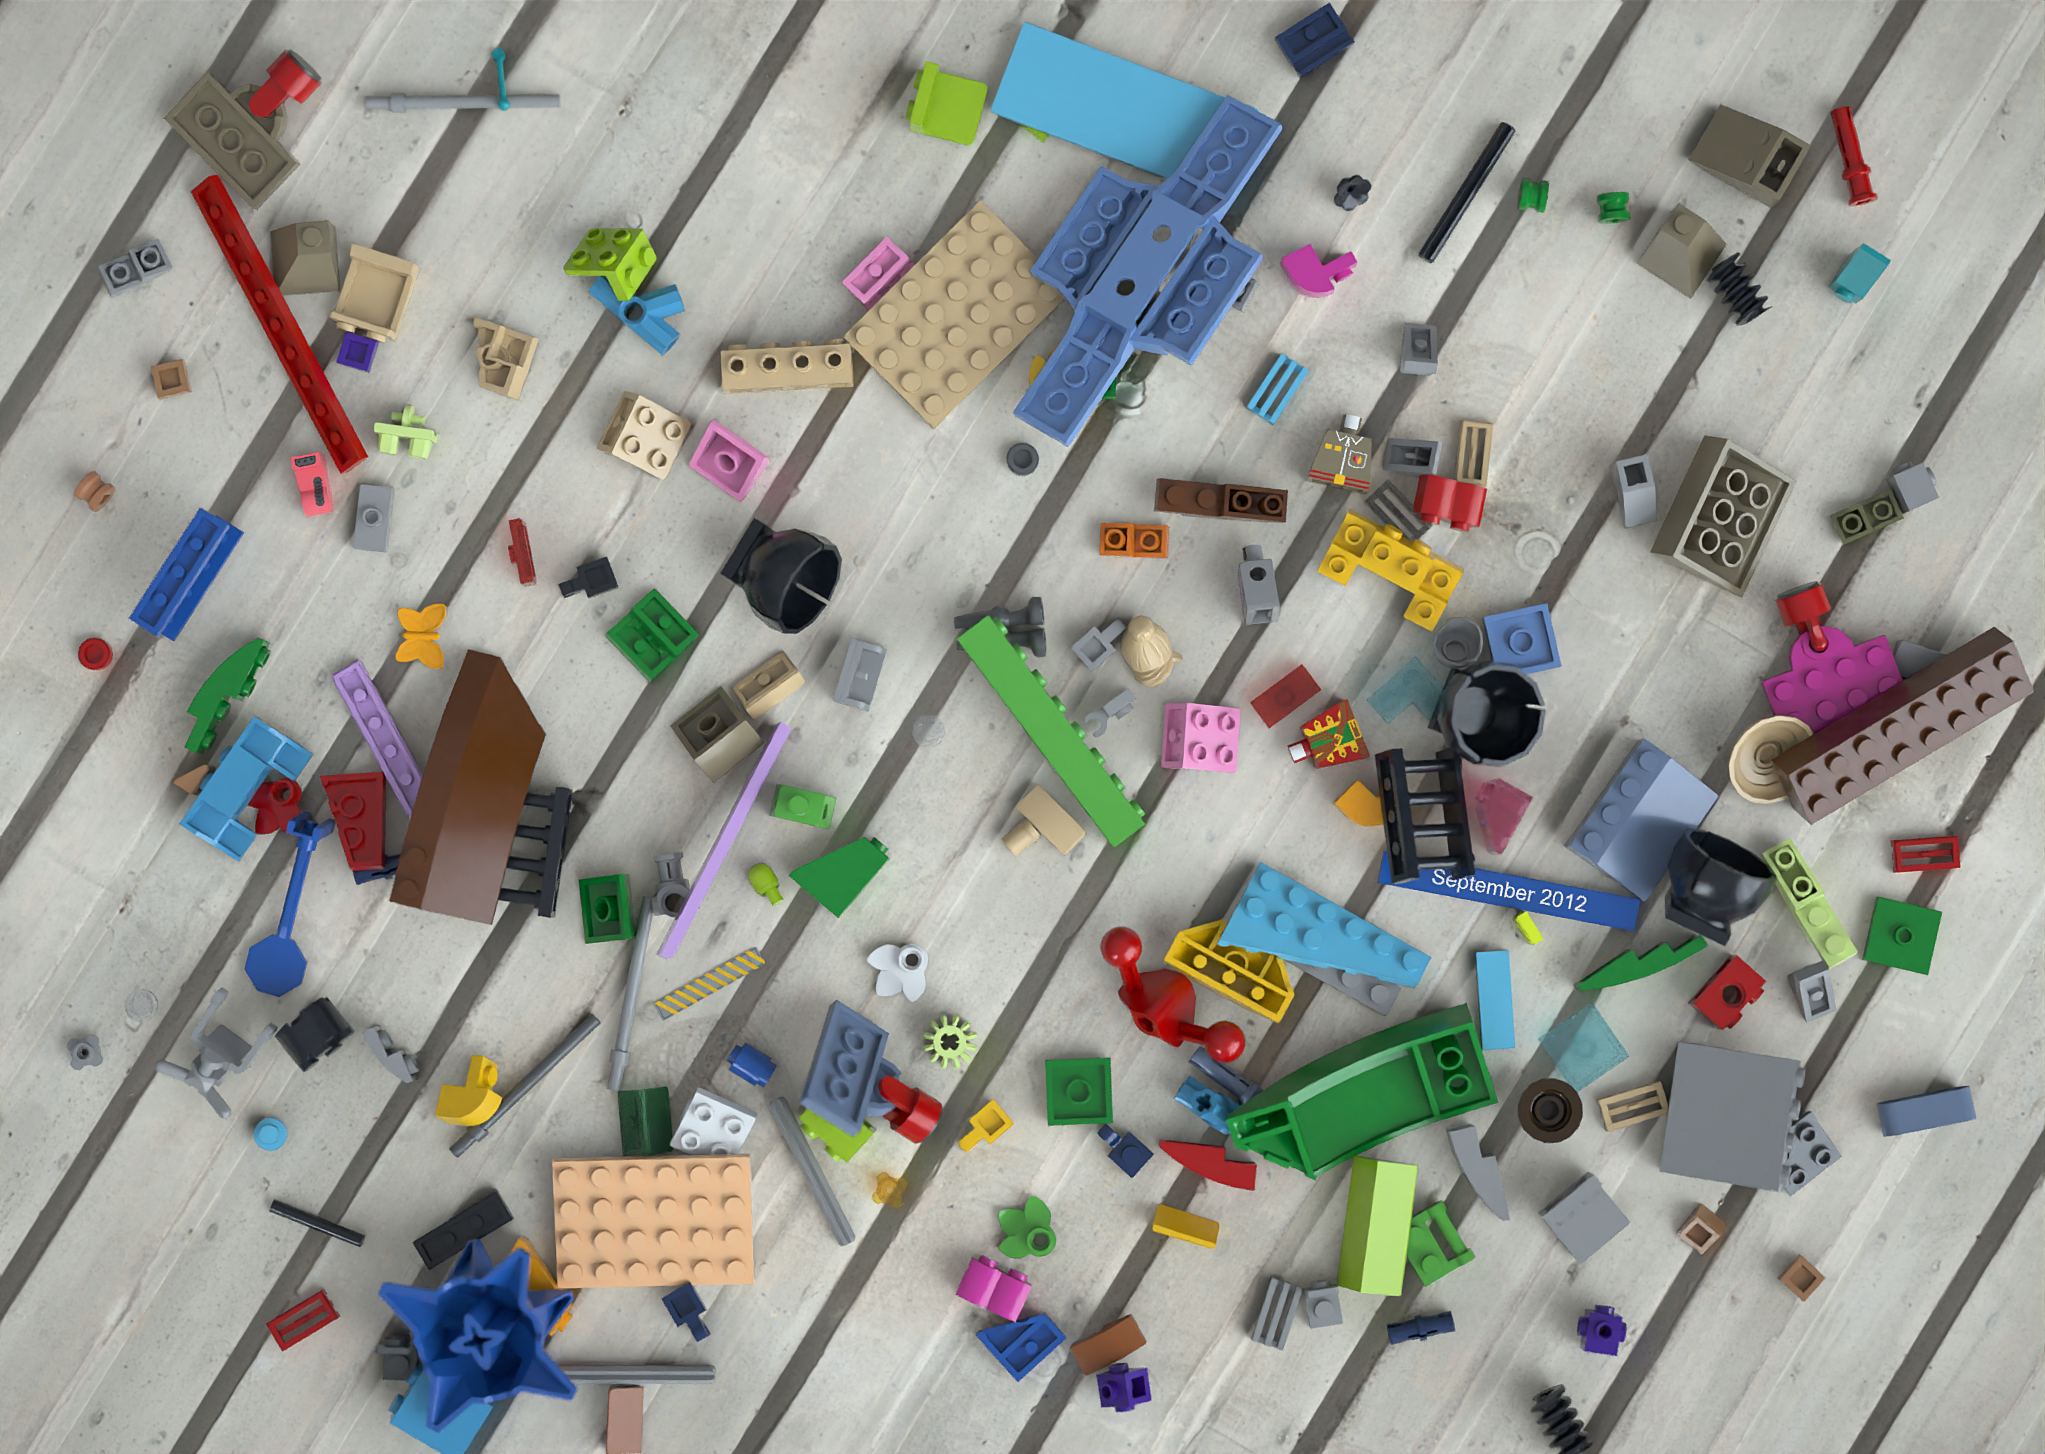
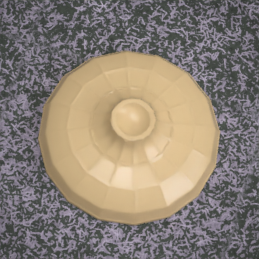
M1774 715L1757 720L1744 729L1733 744L1728 761L1730 781L1737 793L1752 803L1772 804L1788 799L1771 760L1812 736L1813 732L1810 727L1796 717Z

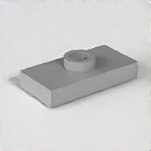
M360 484L353 542L354 549L387 553L394 496L393 487Z

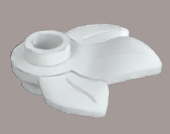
M887 944L877 948L867 958L868 963L881 970L876 983V993L878 996H892L903 991L904 995L911 1002H914L923 994L926 988V978L923 971L928 965V955L923 947L917 944H907L899 948ZM911 953L917 955V965L909 966L906 963L907 955Z

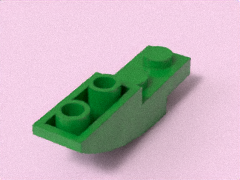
M257 638L244 645L217 667L205 681L187 710V713L198 719L184 748L199 754H203L205 749H211L217 737V733L214 730L219 720L223 721L229 713L231 703H228L230 697L243 701L245 696L249 697L252 694L257 682L254 676L258 668H263L269 659L271 650L268 647L270 642Z

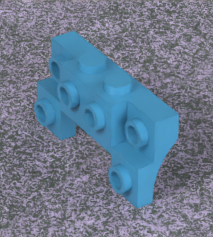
M254 716L233 747L229 745L222 752L218 759V762L221 763L214 774L210 772L204 778L199 787L202 792L179 824L236 861H240L258 836V834L237 820L273 768L291 780L296 781L314 754L290 737L283 735L259 717Z

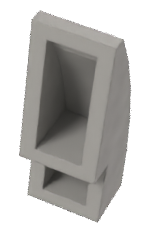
M1469 1124L1447 1129L1446 1133L1451 1150L1471 1188L1498 1218L1503 1221L1510 1220L1496 1157L1492 1153L1481 1155L1475 1126Z

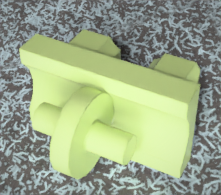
M407 404L403 413L392 412L391 421L400 422L402 426L375 422L374 432L378 435V451L380 453L397 455L399 440L405 439L410 440L409 457L427 460L431 444H437L438 434L434 433L433 430L413 428V424L424 426L425 416L414 415V405Z

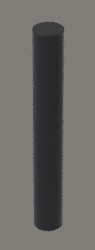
M275 1199L271 1204L269 1212L357 1247H361L364 1242L365 1235Z

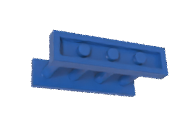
M199 508L128 619L157 637L162 634L175 642L244 532L221 517L214 516L203 508Z

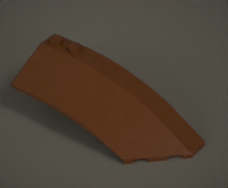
M470 649L467 651L441 718L421 779L389 902L489 925L493 923L517 826L542 745L547 735L535 718L518 685L513 681L501 657Z

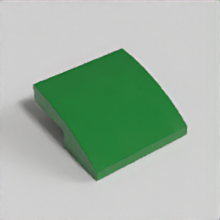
M654 588L632 607L630 613L611 628L605 637L650 683L699 636V633Z

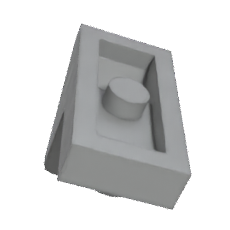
M1404 323L1400 372L1427 376L1436 374L1438 365L1437 326Z
M1824 960L1808 965L1787 976L1806 1023L1836 1011L1830 972Z

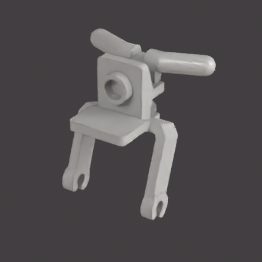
M222 987L213 995L210 1000L211 1004L191 1033L192 1042L200 1047L199 1051L201 1052L191 1062L190 1067L192 1069L189 1070L165 1060L156 1061L154 1068L159 1073L195 1087L198 1093L207 1099L221 1118L226 1119L231 1115V1109L213 1087L214 1084L220 1087L230 1070L238 1074L249 1069L264 1045L275 1034L278 1027L273 1023H270L269 1026L267 1025L253 1047L223 1025H219L209 1036L204 1035V1030L229 993Z

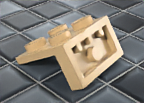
M624 391L597 449L608 455L620 458L659 479L665 480L691 427V422L641 395Z

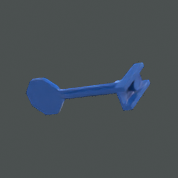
M306 811L290 819L286 833L298 836L296 844L298 851L277 934H272L249 948L244 968L257 991L277 997L298 987L303 982L307 960L295 940L291 939V933L312 851L316 850L319 840L333 832L336 822L335 819L329 818L319 824L316 821L309 820L311 813Z

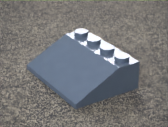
M1646 739L1637 740L1564 847L1634 896L1646 902L1668 870V864L1676 843L1689 828L1696 829L1719 795Z

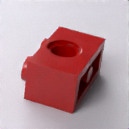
M1730 955L1688 1004L1715 1028L1724 1030L1728 1027L1731 1029L1742 1018L1743 1015L1740 1011L1747 1003L1754 1004L1764 992L1761 987L1766 983V980L1738 955ZM1732 985L1736 989L1737 997L1734 1002L1728 1004L1724 1001L1722 992L1725 987Z

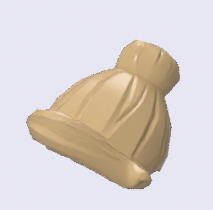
M1140 615L1130 621L1121 640V651L1125 661L1132 669L1135 679L1141 684L1150 687L1163 684L1170 675L1175 662H1182V656L1172 651L1165 630L1154 623L1149 617Z

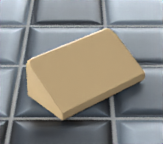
M781 651L731 687L745 710L755 720L803 686L806 681L786 653Z

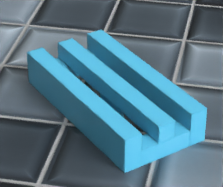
M1281 353L1246 408L1271 425H1274L1309 370ZM1282 364H1285L1288 368L1260 409L1256 404ZM1296 371L1299 375L1273 415H1269L1266 412L1292 372Z

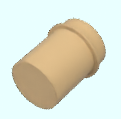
M1027 819L1022 823L1019 822L1020 824L1002 838V841L1015 857L1033 842L1036 843V840L1040 837L1039 833Z

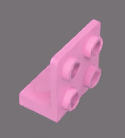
M1165 703L1161 768L1235 773L1237 770L1240 709L1193 703Z

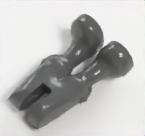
M1042 597L1030 598L1028 606L1018 611L1009 612L1006 608L995 606L992 610L954 617L955 629H969L986 615H989L992 620L998 617L1006 628L1016 625H1044L1045 623ZM1045 628L1023 632L1008 631L1004 635L1011 646L1017 643L1019 646L1031 649L1035 657H1046ZM956 640V650L965 651Z

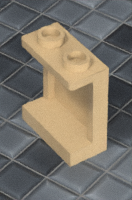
M353 243L349 253L352 261L335 312L331 311L329 318L337 322L336 328L354 334L355 329L367 332L366 338L380 343H385L386 339L396 341L420 268L413 262Z

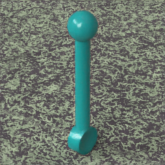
M497 48L492 52L493 60L497 66L500 94L497 105L500 110L505 111L510 107V101L506 99L503 61L506 56L502 49Z

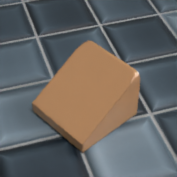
M204 764L173 780L172 783L192 795H199L202 792L199 788L202 781L210 772L214 774L216 767Z
M1700 1204L1676 1234L1702 1255L1723 1234L1726 1224L1706 1206Z

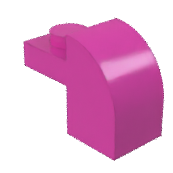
M1311 244L1282 258L1280 266L1293 288L1299 293L1312 298L1332 295L1335 288L1331 280L1334 279L1336 283H1339L1353 275L1351 269L1355 268L1357 260L1352 251L1322 266Z

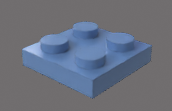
M1547 603L1482 618L1492 662L1512 664L1525 674L1562 666Z

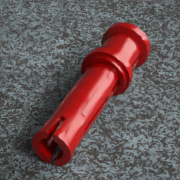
M1844 106L1830 111L1845 168L1842 171V179L1847 182L1851 197L1848 203L1850 207L1873 202L1878 199L1877 193L1873 192L1869 178L1871 168L1868 164L1864 163L1851 106Z

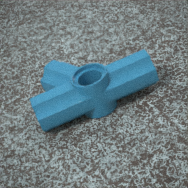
M599 276L588 291L662 356L674 346L681 336L679 332L663 320L664 318L685 312L676 284L638 297L633 294L629 301H618L607 277ZM633 306H639L643 309L641 318L635 321L628 320L626 317L628 309Z
M1189 1075L1174 1097V1100L1192 1110L1203 1121L1225 1135L1230 1134L1225 1116L1241 1106L1221 1092L1217 1094Z

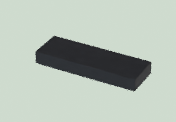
M496 1191L412 1243L428 1270H431L462 1251L468 1241L473 1239L480 1240L513 1220L514 1217L499 1191Z

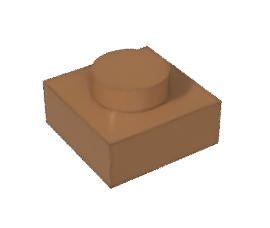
M183 359L151 366L157 398L160 400L192 392L186 363Z
M1798 1255L1777 1279L1801 1301L1805 1302L1826 1277L1802 1255Z

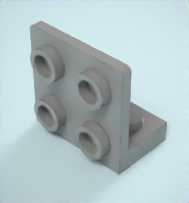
M1590 1172L1584 1174L1538 1212L1579 1263H1583L1629 1225V1220L1603 1190L1602 1184L1597 1177Z

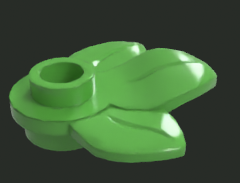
M1032 1195L1027 1200L1024 1210L1010 1208L999 1211L1000 1226L1008 1236L999 1246V1250L1010 1258L1021 1259L1029 1254L1042 1257L1053 1251L1056 1245V1235L1053 1229L1049 1227L1051 1212L1041 1199ZM1043 1234L1046 1237V1243L1042 1246L1036 1245L1033 1240L1034 1236Z

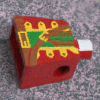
M1348 699L1339 702L1300 726L1304 739L1287 745L1294 764L1312 757L1316 769L1370 757Z

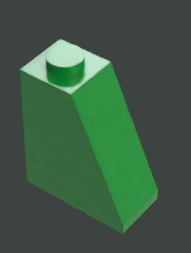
M863 837L793 870L788 876L837 918H840L890 860L885 855L889 849L875 837L871 841Z

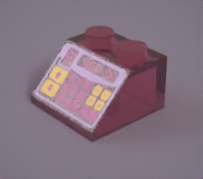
M1497 778L1490 780V782H1483L1474 797L1478 801L1475 811L1487 852L1493 856L1502 855L1533 799L1532 796Z

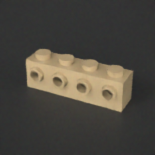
M843 339L825 340V345L812 346L811 341L793 342V347L780 348L779 343L760 344V349H748L747 345L738 344L728 346V351H721L722 389L725 394L854 387L852 348L850 344H844Z

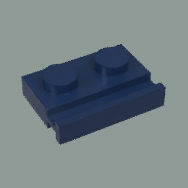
M1330 2L1274 39L1297 72L1299 79L1349 48L1355 42L1350 37L1345 25Z

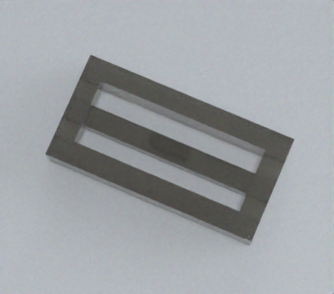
M1389 479L1364 501L1385 525L1389 524L1401 530L1374 502L1378 498L1413 535L1411 538L1404 532L1402 535L1412 542L1415 539H1419L1432 527L1431 524L1421 522V516L1412 513V503ZM1387 489L1422 528L1417 530L1383 492Z

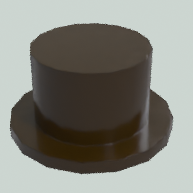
M1542 1078L1531 1083L1522 1092L1517 1105L1518 1119L1523 1130L1533 1139L1543 1143H1559L1570 1138L1579 1128L1583 1118V1104L1578 1092L1567 1082L1556 1078Z

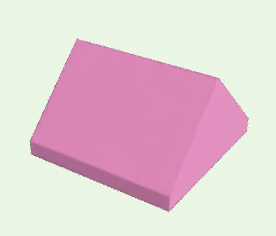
M713 419L688 466L742 502L770 461L762 452Z

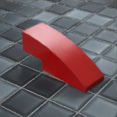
M1159 1139V1147L1192 1172L1233 1188L1255 1190L1256 1163L1226 1160V1148L1224 1146Z

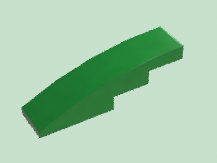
M1694 935L1673 950L1667 942H1660L1639 957L1636 956L1632 949H1626L1573 986L1577 991H1587L1617 986L1648 977L1682 962L1706 948L1708 944L1702 935Z

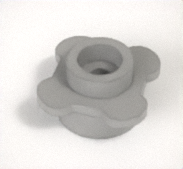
M88 1035L86 1039L78 1040L73 1038L68 1041L67 1049L71 1051L72 1060L70 1065L73 1069L81 1070L87 1065L96 1067L102 1063L103 1057L97 1036ZM84 1049L88 1051L86 1056L82 1054Z

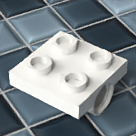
M697 1087L692 1099L688 1100L682 1112L678 1126L671 1138L670 1146L690 1155L738 1154L756 1120L757 1112Z

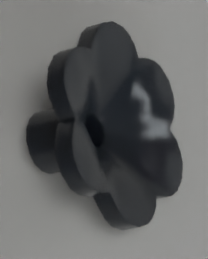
M1353 175L1350 179L1344 178L1337 186L1334 203L1338 207L1342 206L1345 211H1352L1357 205H1363L1367 202L1369 198L1368 192L1371 190L1372 184L1360 175Z

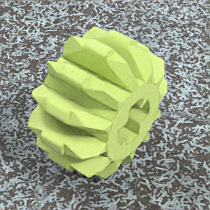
M943 1014L940 1016L943 1027L940 1028L933 1020L929 1023L930 1027L936 1031V1034L930 1032L923 1033L924 1038L933 1040V1043L924 1045L923 1050L929 1051L935 1048L936 1052L929 1058L932 1063L941 1055L943 1057L941 1068L945 1069L948 1064V1058H952L953 1066L957 1069L960 1067L957 1056L960 1055L966 1062L971 1060V1057L964 1051L965 1048L971 1051L977 1050V1045L967 1043L968 1039L977 1037V1032L965 1034L964 1031L971 1025L969 1020L965 1021L960 1028L957 1026L960 1018L958 1014L954 1015L952 1025H948L947 1016ZM945 1033L948 1036L956 1034L959 1040H956V1043H959V1046L956 1049L951 1046L945 1049L941 1044L945 1041L941 1039L942 1035Z

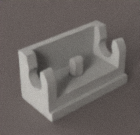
M851 638L833 701L869 712L887 649Z

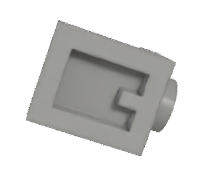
M1329 1279L1312 1281L1310 1282L1311 1287L1303 1288L1310 1329L1343 1324L1338 1296L1339 1289L1336 1283L1330 1284Z

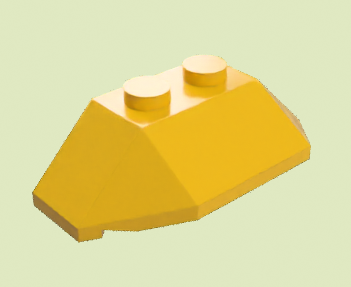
M1218 920L1178 932L1163 960L1164 962L1184 974L1187 978L1236 1005L1273 1022L1280 1023L1295 995L1283 959L1278 958L1277 955L1265 952L1245 951V948L1229 945L1225 947L1216 945L1228 923L1224 920Z

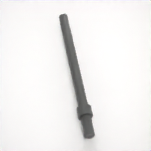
M591 1014L502 1098L500 1106L491 1118L479 1125L468 1126L466 1128L467 1132L449 1148L452 1154L459 1158L473 1143L484 1139L489 1134L488 1129L601 1024L599 1019L594 1014Z

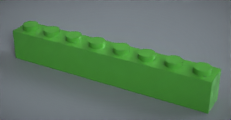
M986 615L958 636L956 640L1110 845L1115 848L1145 825L1141 819L1145 815L1144 811L1134 799L1128 802L1121 792L1125 789L1123 783L1115 773L1110 776L1102 767L1106 763L1105 759L1095 747L1089 750L1082 740L1086 737L1084 731L1076 721L1071 724L1063 715L1067 711L1066 707L1056 695L1050 698L1043 688L1047 685V682L1037 669L1031 672L1024 661L1028 657L1017 643L1011 646L1004 635L1008 633V630L1000 619L995 617L992 620L989 615Z

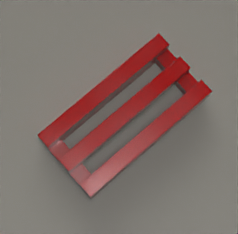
M1958 835L1890 841L1891 847H1893V873L1961 868ZM1951 843V849L1901 853V846ZM1952 855V862L1902 866V859Z
M322 1289L269 1321L266 1325L283 1352L341 1316L338 1311H335L332 1301H329L325 1289ZM320 1299L323 1305L280 1331L277 1329V1324ZM327 1311L329 1315L327 1318L285 1342L283 1339L284 1335L322 1312Z

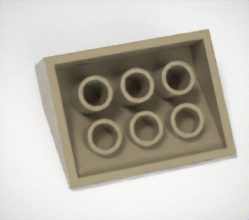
M1704 435L1650 552L1681 570L1738 597H1743L1796 480L1729 439Z

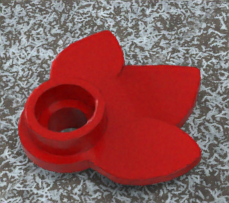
M282 778L273 784L262 783L248 803V806L259 809L255 823L256 834H271L278 830L279 827L286 833L289 820L301 814L298 803L302 797V790L298 782L290 778ZM290 790L289 797L284 800L283 795L285 791Z

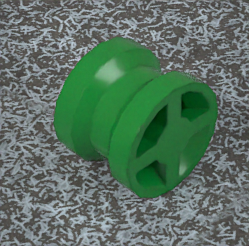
M1522 178L1517 209L1526 210L1527 208H1533L1536 212L1544 213L1548 199L1549 181L1542 180L1539 183H1535L1529 178Z
M1610 192L1597 195V204L1601 208L1598 222L1613 224L1629 221L1631 215L1627 210L1626 204L1629 201V193Z

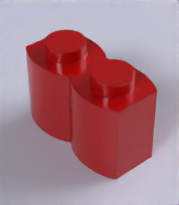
M1431 474L1420 475L1412 513L1421 516V522L1439 525L1441 520L1451 523L1450 529L1469 532V528L1480 527L1487 488Z

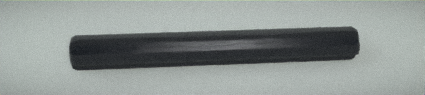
M1505 122L1500 123L1419 252V257L1426 262L1433 263L1515 134V128Z

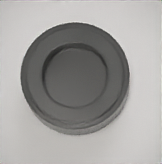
M1018 443L1010 448L1007 454V465L1012 473L1018 476H1028L1037 469L1039 455L1032 445Z

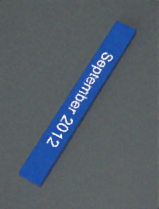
M1383 851L1377 881L1380 884L1635 931L1640 899L1475 868L1474 876L1460 880H1452L1451 869L1419 870L1420 878L1405 883L1391 884L1387 851Z

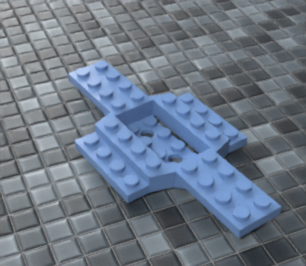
M1227 95L1178 169L1161 185L1156 186L1129 181L1102 166L1099 168L1030 270L1033 277L1058 290L1075 312L1067 333L1013 411L1015 417L1069 447L1134 349L1168 355L1169 353L1192 366L1263 260L1261 253L1234 239L1220 224V221L1282 131L1281 123ZM1159 227H1167L1171 230V235L1165 242H1156L1153 239V233ZM1199 228L1203 229L1137 328L1136 321L1140 318L1143 310L1159 290L1160 285L1172 267L1177 263L1178 258L1189 242L1194 238ZM1124 280H1131L1135 283L1134 291L1127 296L1118 294V285Z

